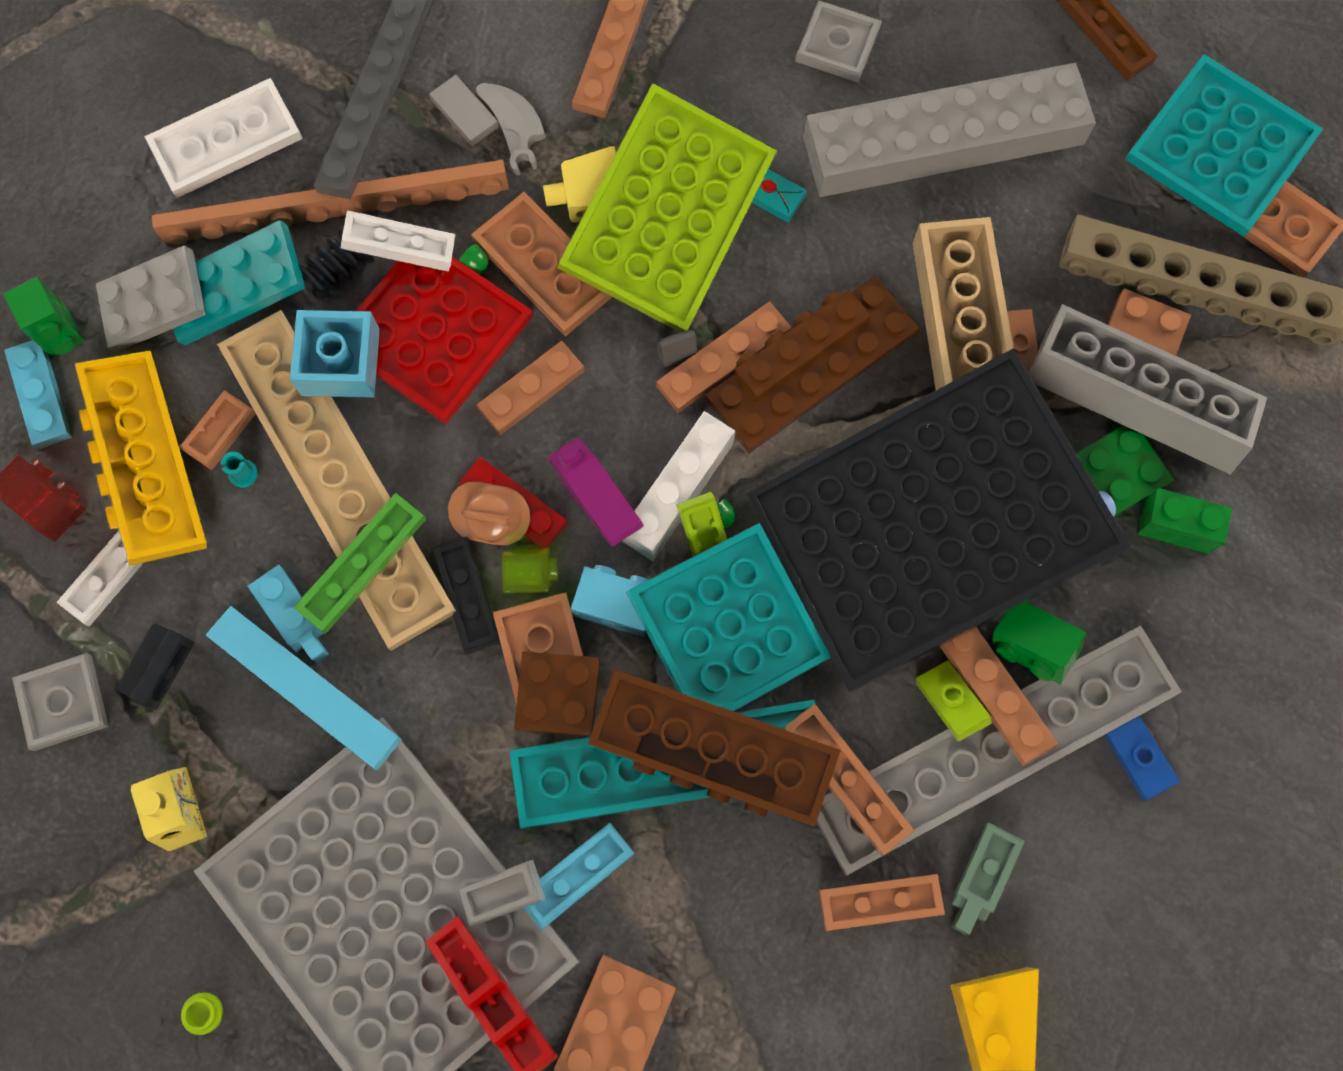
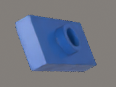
M1140 716L1103 735L1143 801L1151 799L1180 782Z

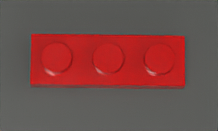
M481 456L457 484L459 487L467 482H482L505 486L520 493L530 508L531 518L524 537L544 552L548 550L568 524L564 517Z

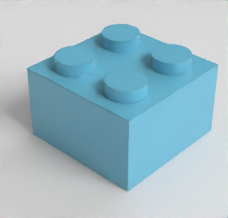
M297 310L290 381L301 396H375L380 329L372 313L364 311Z

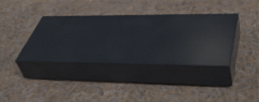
M468 536L432 548L446 595L456 610L453 613V618L464 653L469 654L499 644L500 639L495 619Z

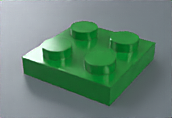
M1124 425L1076 452L1097 490L1106 492L1113 499L1116 506L1114 517L1146 499L1157 488L1163 489L1175 481L1144 435Z

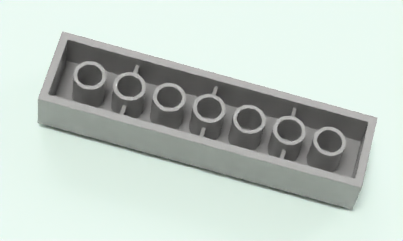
M1071 63L810 114L806 117L803 138L819 197L1081 146L1086 143L1096 121L1077 63Z

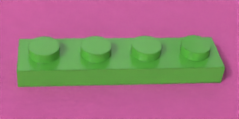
M395 493L294 606V609L326 634L426 521L425 516Z

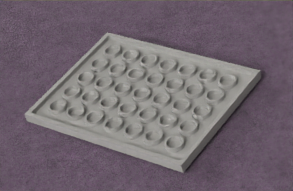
M382 717L378 720L399 737L385 718ZM403 740L377 771L345 747L193 871L342 1071H456L490 1041L472 1010L465 1006L425 943L427 939L457 916L461 918L525 1009L580 962L550 924L540 931L523 908L481 924L469 926L458 887L506 869Z

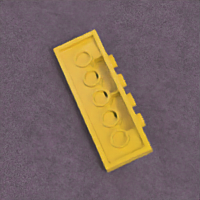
M151 351L75 363L76 373L85 402V409L79 410L82 428L84 432L92 431L94 441L87 442L92 464L100 463L103 471L102 474L96 475L101 496L109 495L112 505L105 507L110 530L118 528L129 566L207 549V542Z

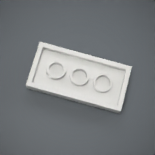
M271 78L145 136L176 198L303 139Z

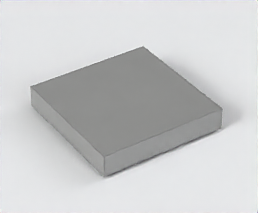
M818 0L796 54L795 62L859 83L882 21Z
M85 653L12 677L28 750L37 751L109 727L92 655Z

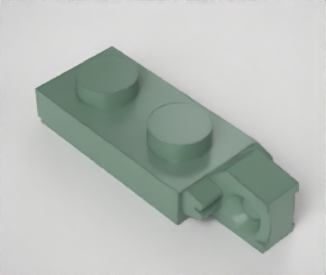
M989 822L985 824L954 892L955 897L952 905L959 909L951 928L964 935H970L977 918L986 921L988 915L994 912L1024 845V840Z

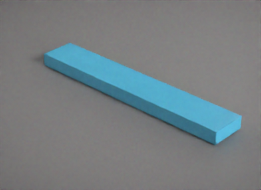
M232 606L227 609L206 634L208 638L376 771L402 741L395 733Z

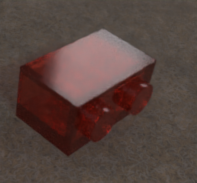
M18 454L0 473V500L40 534L56 542L86 510L76 501L80 494L63 480L58 485L52 481L50 477L54 472L37 458L30 463Z

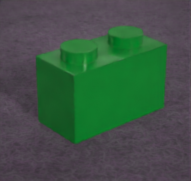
M38 277L3 293L20 329L51 357L68 353L74 346L84 341L68 307Z
M1157 488L1143 500L1136 534L1210 554L1226 543L1232 508Z
M1025 602L1005 613L993 632L992 650L996 651L1005 661L1017 662L1029 668L1038 678L1045 681L1052 680L1061 685L1083 649L1086 632Z

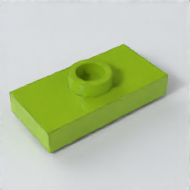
M712 492L676 505L692 557L727 540L716 499Z
M949 660L916 678V685L958 742L991 724V716Z

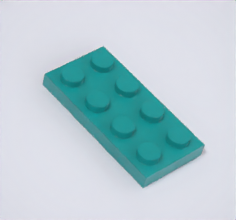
M279 220L195 262L206 315L174 328L176 340L181 344L188 345L305 289L287 224Z

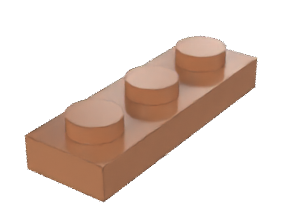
M560 341L476 405L482 415L501 436L584 373V366L565 343Z
M938 874L819 890L825 931L945 915Z

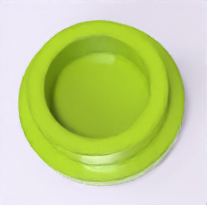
M207 992L191 996L184 1003L181 1011L183 1026L187 1031L195 1035H204L214 1031L221 1023L223 1017L221 1001L214 994Z

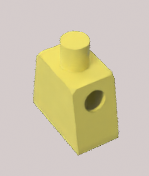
M615 146L564 161L561 164L563 182L543 185L546 206L567 204L570 221L580 223L616 154Z

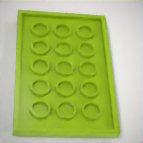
M652 83L557 268L680 333L688 331L777 150Z

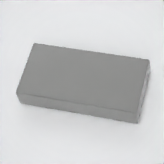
M454 75L429 93L431 101L472 147L499 128L495 117L457 75Z
M533 860L458 887L470 927L546 899Z

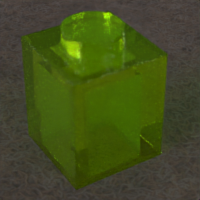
M550 548L505 549L502 554L503 593L549 592L552 581H558L557 558H551Z

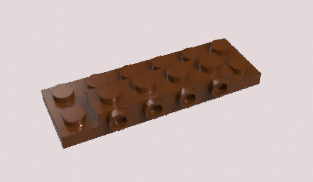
M876 276L852 292L848 289L843 294H840L838 291L829 294L821 303L823 308L812 314L810 310L805 311L793 322L795 327L786 334L781 330L773 333L765 341L766 348L757 354L750 350L742 355L736 362L738 367L735 369L734 375L706 394L705 400L724 424L735 430V438L748 454L918 334L920 328Z
M616 669L614 670L588 745L634 761L632 769L654 776L657 769L670 774L669 782L691 790L693 783L708 788L706 796L729 803L730 797L744 801L743 809L766 817L769 810L813 827L816 825L841 751Z

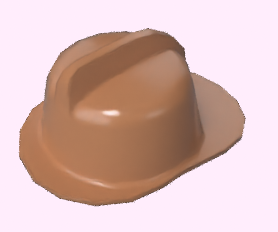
M467 482L454 491L448 504L449 519L453 528L462 537L468 536L469 540L493 545H510L524 536L531 521L530 508L525 498L516 490L505 486L482 482Z

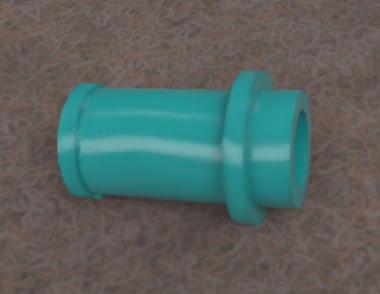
M235 451L229 452L222 457L221 465L224 466L222 470L228 474V478L234 486L246 488L256 481L258 470L256 465L250 460L244 459L240 453Z

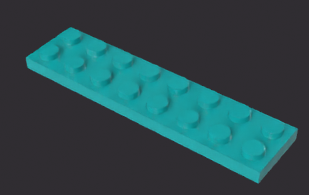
M815 700L737 713L783 729L814 705ZM590 737L509 750L520 829L710 798L706 796L708 788L693 783L690 790L669 782L671 775L657 769L654 776L632 769L634 761L588 745Z

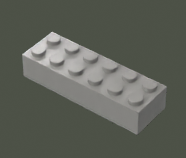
M1063 304L1048 328L1028 373L1034 384L1228 474H1231L1253 448L1267 397Z

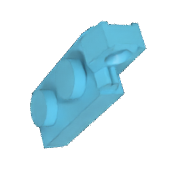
M277 565L248 585V588L283 639L296 653L304 649L311 660H314L316 663L329 655L318 639L324 633L294 609V606L303 596L280 565Z

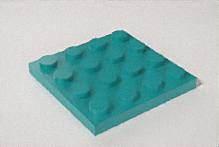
M1203 54L1130 150L1125 160L1245 237L1312 146L1323 128Z
M760 523L626 592L677 691L730 711L739 709L831 658Z

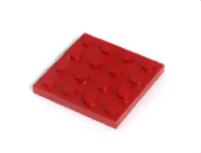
M453 256L449 271L397 261L356 310L371 312L380 329L376 376L445 425L448 424L533 318L531 309Z

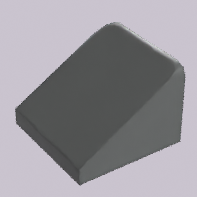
M688 330L661 339L656 344L663 367L667 369L682 364L697 353L694 330Z

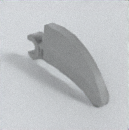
M489 83L478 85L476 92L479 99L491 110L504 133L511 153L510 165L516 176L521 175L518 166L524 160L531 163L533 170L537 169L538 163L530 147L535 142L545 139L546 135L541 120L533 106L523 96L504 86Z

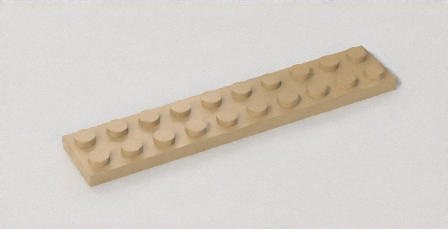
M282 310L217 345L338 558L390 500V496L332 396H301L290 381L295 332ZM413 536L359 596L385 644L391 651L449 618L456 611Z

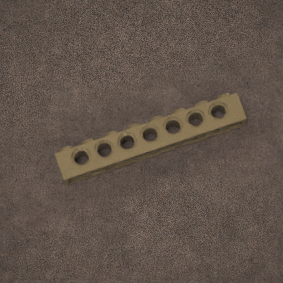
M1078 214L1068 229L1058 267L1068 270L1073 275L1091 276L1101 279L1109 285H1123L1137 289L1139 293L1144 295H1158L1169 298L1179 305H1193L1204 308L1214 315H1229L1241 319L1246 324L1275 328L1282 334H1296L1310 338L1313 342L1320 345H1336L1343 339L1342 288ZM1095 250L1103 252L1107 257L1100 256ZM1130 260L1138 262L1141 267L1135 266ZM1166 270L1171 271L1175 277L1169 275ZM1201 280L1206 281L1210 287L1204 285ZM1236 289L1241 291L1244 294V296L1238 294ZM1272 300L1276 301L1279 306L1275 305ZM1307 309L1310 310L1314 314V316L1309 314Z

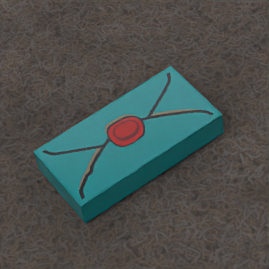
M768 169L751 203L789 223L806 197L807 190Z

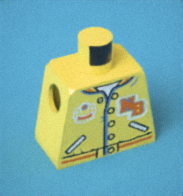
M186 767L170 770L131 785V793L146 840L167 851H172L207 837Z

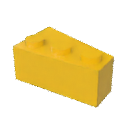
M1025 967L950 985L973 1071H1035L1039 969Z

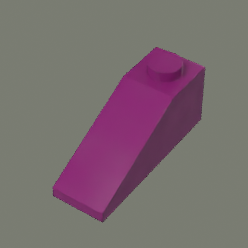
M579 437L548 456L562 486L612 547L644 527L640 518L600 462Z

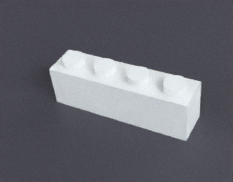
M704 411L636 508L635 513L642 521L644 527L622 542L651 561H654L681 522L676 505L698 497L733 446L735 430Z

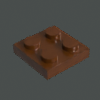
M522 652L514 729L516 731L591 736L594 729L599 657Z

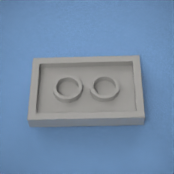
M184 245L96 283L107 348L116 352L206 315L194 253L192 249Z

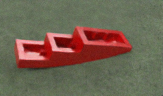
M460 917L454 918L425 941L465 1006L472 1010L492 1043L500 1049L513 1071H541L558 1057L521 1001Z

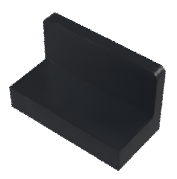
M154 623L118 683L117 691L145 706L157 710L195 642L175 631Z

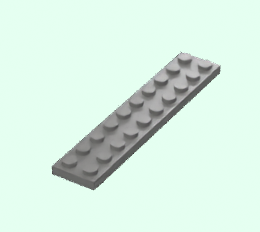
M1140 625L1077 659L1061 685L1052 680L1045 681L1040 679L1021 689L1058 742L1055 748L1023 767L991 721L990 725L959 742L950 730L947 729L869 771L915 830L889 852L1182 693L1142 626ZM832 792L826 794L817 824L846 876L882 856Z

